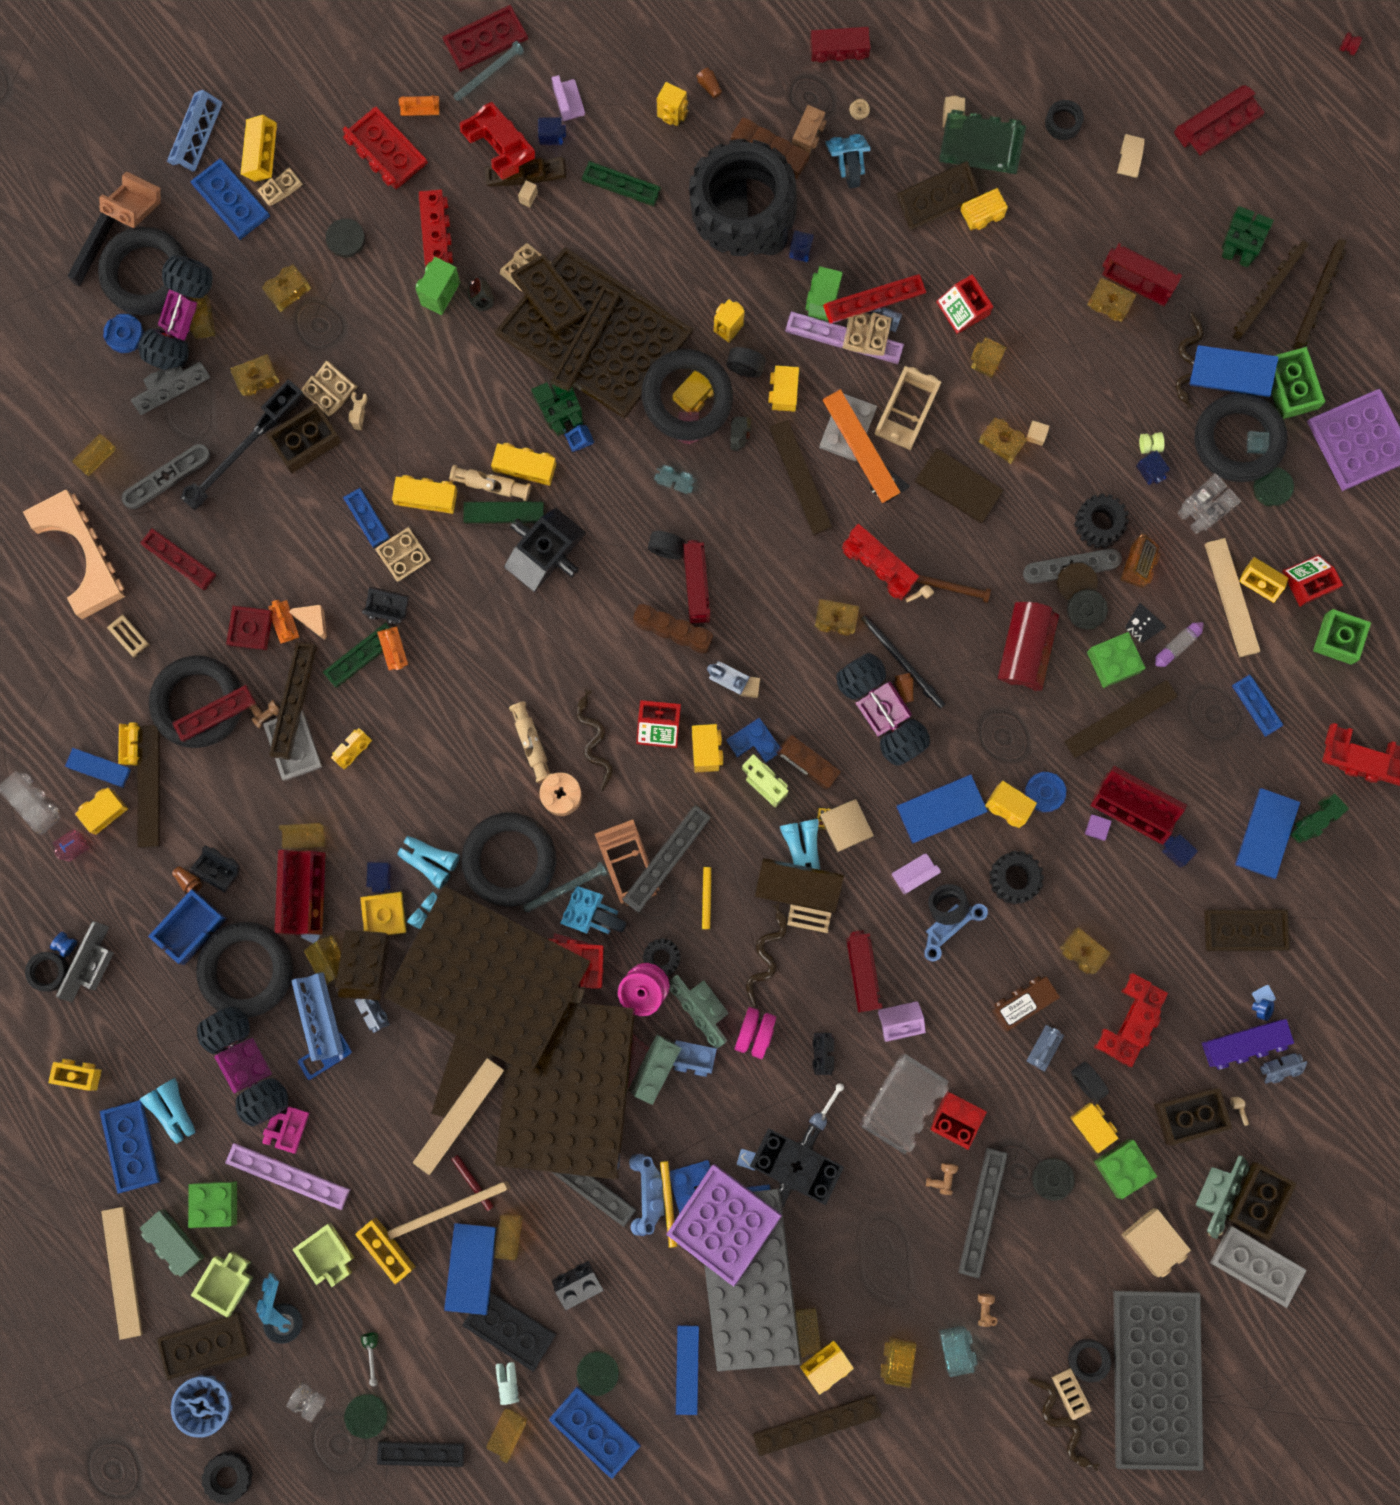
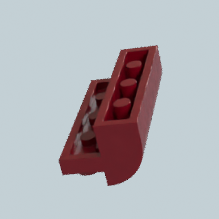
M1241 85L1177 126L1174 134L1184 148L1192 145L1201 156L1262 117L1265 112L1254 99L1256 93L1250 87Z
M1015 602L998 674L999 680L1010 685H1024L1032 690L1042 691L1059 619V614L1053 612L1052 607L1034 602Z
M1113 766L1101 781L1090 806L1163 845L1172 834L1175 823L1186 810L1187 804Z
M278 850L275 933L284 935H323L326 852Z

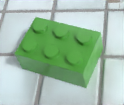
M1307 347L1275 355L1278 356V362L1271 393L1282 418L1286 419L1318 410L1325 403V399Z

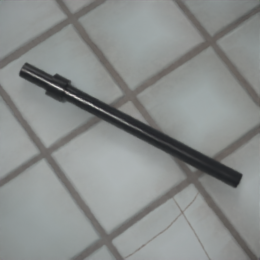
M865 614L861 618L862 622L906 672L911 674V677L923 690L922 693L927 698H930L939 709L944 707L946 704L936 693L937 690L923 679L871 618Z

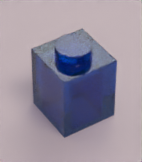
M561 117L538 118L540 145H563V137H566V125H562Z
M794 231L789 258L808 262L814 235Z
M1157 450L1141 459L1136 465L1148 485L1154 482L1159 484L1167 478L1165 475L1170 470Z
M1180 834L1175 837L1171 835L1163 844L1166 847L1162 850L1179 868L1185 866L1198 852Z
M367 862L366 887L372 889L374 893H384L385 889H390L391 864Z

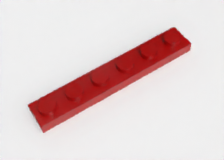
M918 274L827 302L823 305L829 324L923 295L926 293L921 276Z

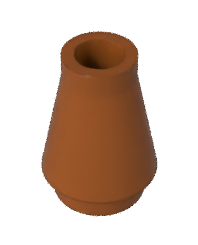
M707 67L697 74V82L713 99L722 93L713 70Z
M911 674L894 676V684L903 702L914 701L913 678H911Z
M181 866L172 872V875L185 894L191 889L197 892L201 889V879Z

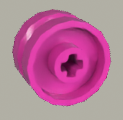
M641 963L632 967L619 984L618 997L623 1007L635 1008V1015L637 1016L651 1015L657 1011L669 993L668 977L661 968L654 964Z
M748 1007L734 1050L745 1053L749 1048L750 1042H753L752 1056L763 1059L766 1048L769 1047L774 1033L773 1027L777 1016L766 1013L763 1015L761 1023L758 1024L759 1010Z

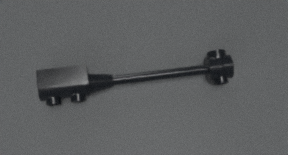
M288 379L261 406L264 413L253 431L200 486H197L195 483L186 486L180 498L194 511L201 506L209 497L205 491L259 436H262L284 421L305 398L304 393Z

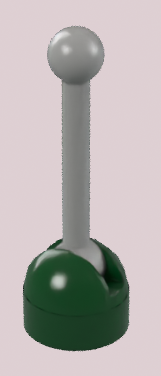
M371 1332L361 1335V1344L369 1352L371 1374L369 1384L374 1387L377 1385L378 1380L375 1378L373 1349L378 1344V1333Z

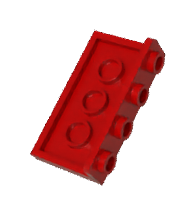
M376 106L349 129L346 126L342 129L344 133L343 138L349 146L353 145L356 148L357 154L362 159L366 158L369 161L370 168L375 173L379 172L384 183L387 186L391 185L395 190L428 164L427 159Z

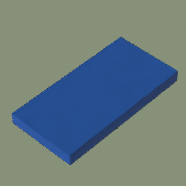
M221 158L190 181L193 187L239 240L270 217L269 213Z
M1198 345L1190 386L1270 397L1278 356Z
M972 775L896 806L912 844L988 812Z
M1262 788L1259 789L1235 865L1276 879L1300 802Z
M138 1100L101 1110L100 1116L117 1193L161 1182L142 1102Z
M454 1223L444 1311L487 1315L497 1227Z
M579 1386L571 1392L549 1418V1421L611 1479L615 1477L641 1446L635 1438Z

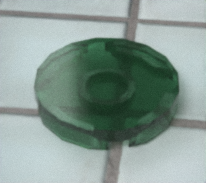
M1277 467L1266 476L1253 481L1255 497L1266 506L1283 505L1290 499L1294 491L1292 477L1288 472Z
M594 1351L581 1359L577 1366L576 1376L583 1391L590 1395L601 1396L610 1392L615 1387L618 1381L619 1369L617 1362L611 1355L602 1351Z
M373 1394L356 1396L345 1410L344 1421L346 1428L352 1435L362 1439L375 1437L383 1430L387 1422L388 1411L381 1398Z

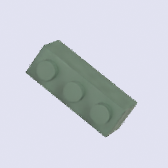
M657 1034L628 1091L635 1097L653 1105L682 1048Z
M165 1209L158 1211L139 1228L143 1232L141 1234L143 1239L154 1245L156 1254L161 1259L165 1258L170 1264L168 1266L170 1271L176 1276L186 1275L205 1258Z

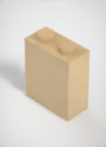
M1152 1208L1121 1234L1151 1273L1158 1278L1169 1274L1172 1270L1171 1267L1175 1263L1183 1262L1188 1257L1187 1253L1191 1251L1160 1211Z

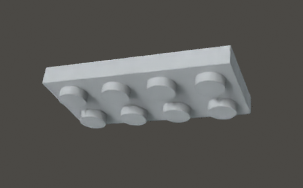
M1229 1226L1210 1261L1214 1266L1286 1308L1307 1271L1232 1226Z

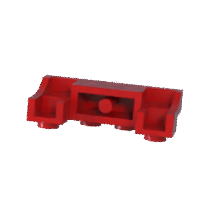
M493 102L484 105L475 115L459 123L460 132L470 143L484 137L499 154V156L491 159L492 169L502 180L518 173L519 166L535 159L533 147L525 140L524 135L517 131L512 121L508 120Z
M859 523L850 532L849 538L843 543V553L849 559L853 558L856 561L860 559L861 563L866 567H870L879 579L885 580L888 583L889 594L895 599L899 598L902 601L919 578L913 570Z
M1335 723L1329 726L1325 741L1326 749L1322 760L1323 763L1339 767L1340 770L1345 771L1346 775L1365 777V780L1368 782L1377 783V781L1382 780L1400 786V746L1396 745L1397 742L1392 741L1388 743L1385 754L1353 743L1349 744L1353 729H1343L1337 727L1338 724Z
M548 939L591 961L581 980V988L602 989L604 971L603 945L580 944V941L567 940V943H559L557 939Z
M1133 973L1129 975L1128 978L1130 979L1121 992L1135 1000L1118 1034L1116 1035L1107 1029H1103L1098 1044L1094 1046L1095 1049L1128 1067L1133 1066L1140 1050L1144 1046L1147 1047L1152 1039L1150 1033L1160 1023V1009L1168 995L1167 992Z

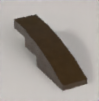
M563 156L544 160L542 157L533 159L519 166L518 173L504 180L492 169V165L486 166V185L488 187L524 185L525 181L540 183L567 178L565 159Z

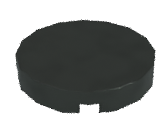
M339 219L328 227L326 242L334 255L341 258H350L363 249L365 234L362 227L356 221Z
M1090 589L1080 590L1073 594L1067 605V616L1071 623L1078 628L1086 630L1098 627L1105 620L1108 612L1105 598L1099 592Z
M1056 1158L1044 1159L1033 1170V1187L1037 1194L1044 1199L1052 1201L1062 1200L1074 1187V1173L1063 1160Z

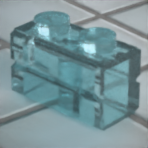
M964 1326L939 1331L948 1375L955 1377L975 1372L974 1366L978 1365L975 1352L971 1353L969 1345L973 1344L971 1332L966 1331Z

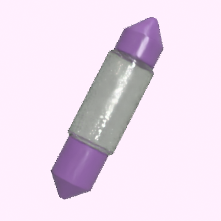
M1192 623L1181 631L1155 657V665L1166 667L1173 659H1176L1202 634L1203 623Z

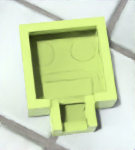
M754 754L742 765V770L747 774L746 781L776 808L788 794L787 784L780 778L775 779V773Z
M331 1223L292 1249L316 1285L327 1279L331 1287H333L352 1273L347 1263L354 1256Z
M234 1251L230 1252L225 1260L219 1256L213 1257L191 1296L225 1317L231 1316L253 1279L252 1276L245 1273L251 1262Z

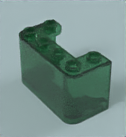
M954 109L951 110V113L946 114L938 157L939 162L958 165L968 161L970 167L1017 174L1026 125H1022L1021 120L1009 119L1007 123L1001 122V118L990 116L989 120L982 119V114L970 113L969 117L963 115L964 111Z

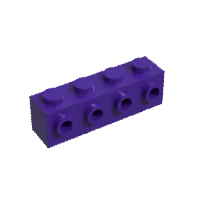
M1286 1019L1276 1020L1202 1042L1209 1067H1217V1070L1229 1067V1063L1236 1061L1237 1064L1249 1061L1248 1057L1256 1055L1257 1058L1269 1055L1268 1051L1276 1049V1052L1289 1049L1288 1045L1294 1044Z

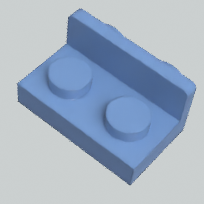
M676 1040L675 1043L682 1049L673 1064L675 1066L674 1070L686 1072L687 1069L695 1070V1075L707 1077V1073L712 1074L717 1049Z

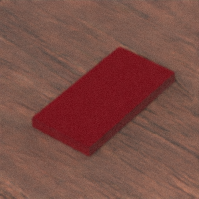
M510 4L443 36L442 39L461 72L528 40V35Z

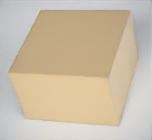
M525 181L518 194L521 204L529 208L531 207L538 194L537 185Z
M1032 421L1026 441L1042 446L1050 426Z
M750 677L740 696L758 698L760 678Z

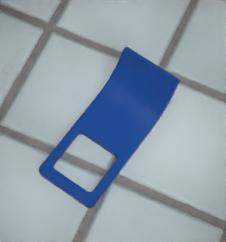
M339 1033L344 1053L321 1060L324 1068L310 1075L303 1063L305 1059L310 1057V1053L298 1060V1064L308 1080L352 1053L341 1033ZM317 1048V1054L322 1055L321 1048Z

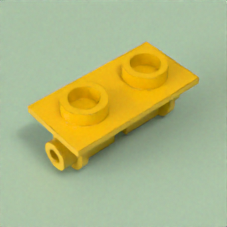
M138 723L119 724L118 764L138 766V730H140Z
M360 728L354 730L345 740L349 743L347 747L342 743L332 753L331 758L344 770L372 741Z

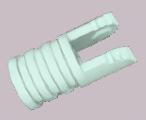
M514 1362L507 1364V1380L504 1365L496 1364L500 1405L519 1402Z

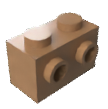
M807 105L793 136L792 145L802 148L809 154L813 148L817 147L819 142L818 135L820 131H824L827 123L824 120V111Z

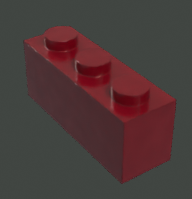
M869 27L811 30V61L826 62L827 60L844 61L846 59L863 60L869 58Z

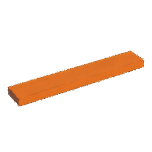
M841 389L824 398V404L881 502L884 503L900 494L901 492Z

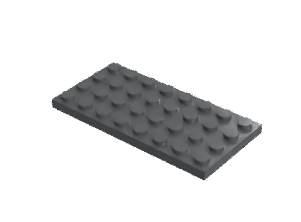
M780 1189L752 1191L783 1215ZM782 1216L736 1286L733 1287L704 1264L717 1371L799 1365L802 1363L784 1218Z
M1113 1290L1115 1467L1117 1469L1203 1471L1200 1293Z

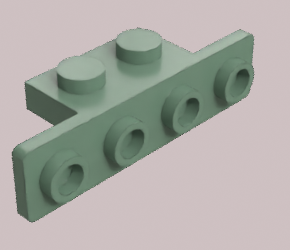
M678 975L669 980L670 992L677 997L683 1009L693 1018L695 1025L702 1030L708 1042L715 1049L725 1044L727 1039L715 1024L729 1013L706 982L702 981L692 990H689Z
M1240 1155L1231 1173L1211 1168L1196 1203L1198 1208L1214 1213L1207 1232L1214 1239H1218L1219 1234L1223 1232L1226 1217L1233 1209L1234 1198L1239 1194L1242 1179L1249 1170V1163Z

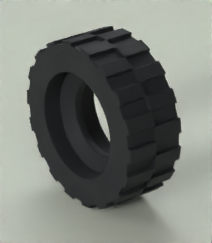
M234 1451L222 1452L208 1462L201 1477V1484L205 1490L204 1493L209 1496L210 1500H214L219 1504L233 1503L247 1492L252 1482L253 1472H251L252 1467L246 1457L244 1458L242 1454L234 1453ZM223 1467H232L238 1476L236 1484L228 1489L222 1488L217 1482V1473Z

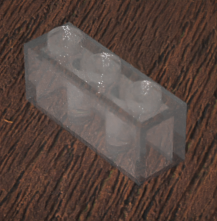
M15 771L0 784V792L36 833L43 835L61 819L57 814L59 810L52 803L48 804L45 801V794L39 788L35 789L31 785L33 781L26 773L21 774Z

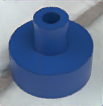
M1262 999L1260 1003H1253L1252 1010L1257 1011V1018L1268 1021L1273 1014L1274 1002Z

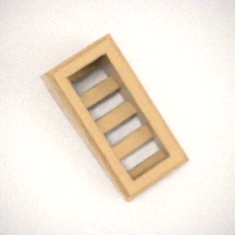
M1071 1368L1051 1377L1072 1420L1092 1411ZM1070 1377V1382L1060 1386L1059 1382ZM1074 1386V1390L1064 1394V1390ZM1078 1394L1079 1398L1068 1402L1067 1399ZM1082 1403V1407L1074 1411L1072 1410V1407H1075Z

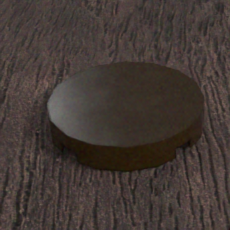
M1075 562L1065 566L1057 579L1059 592L1068 601L1073 594L1080 590L1090 589L1096 591L1098 585L1095 571L1084 563Z

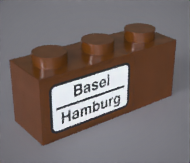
M793 735L788 736L776 752L780 757L824 789L829 788L841 772Z
M1047 976L1033 978L1029 981L1030 986L1023 989L1021 986L1011 993L1013 996L1008 1000L1002 998L994 1003L995 1008L991 1011L1004 1031H1009L1060 998Z

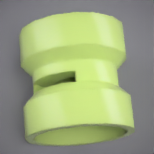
M1162 432L1154 433L1153 435L1141 434L1139 440L1141 453L1148 454L1150 451H1155L1156 453L1163 452L1164 437Z

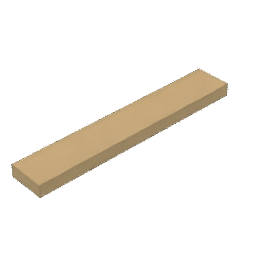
M1226 538L1207 542L1205 548L1239 658L1259 653L1260 648Z
M486 1059L413 1161V1164L428 1175H431L503 1074L504 1069L490 1059Z
M504 1181L388 1231V1236L391 1240L511 1188L509 1182Z
M125 1207L104 1210L101 1212L119 1339L141 1336L143 1332Z

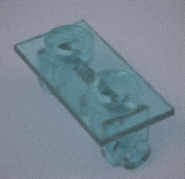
M668 465L659 466L656 469L660 471V474L656 473L654 477L657 484L671 488L674 481L676 482L675 490L685 494L692 493L694 486L691 485V482L695 483L697 479L692 478V474L684 471L681 474L674 471L675 468Z

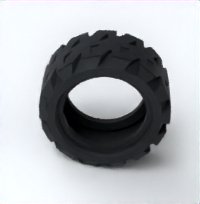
M746 139L730 140L728 145L719 144L710 149L708 157L702 156L694 167V175H691L689 183L692 218L697 232L704 241L709 240L710 246L722 253L729 250L732 256H747L750 252H754V255L768 251L773 244L777 246L787 236L788 230L792 229L797 209L795 174L786 157L776 148L771 149L767 143L754 139L753 143L748 142ZM736 179H754L764 183L772 190L775 196L771 204L764 211L752 217L735 218L719 211L712 202L715 194L722 186Z

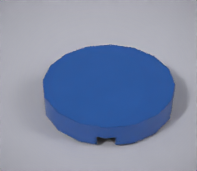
M118 314L113 319L107 321L103 336L112 350L119 353H129L139 347V341L144 334V329L136 317L129 314Z
M1040 772L1027 782L1025 795L1037 803L1034 808L1035 810L1052 812L1064 803L1066 786L1057 774Z

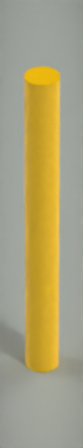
M668 1161L660 1162L668 1232L675 1219ZM668 1236L669 1247H677V1243Z

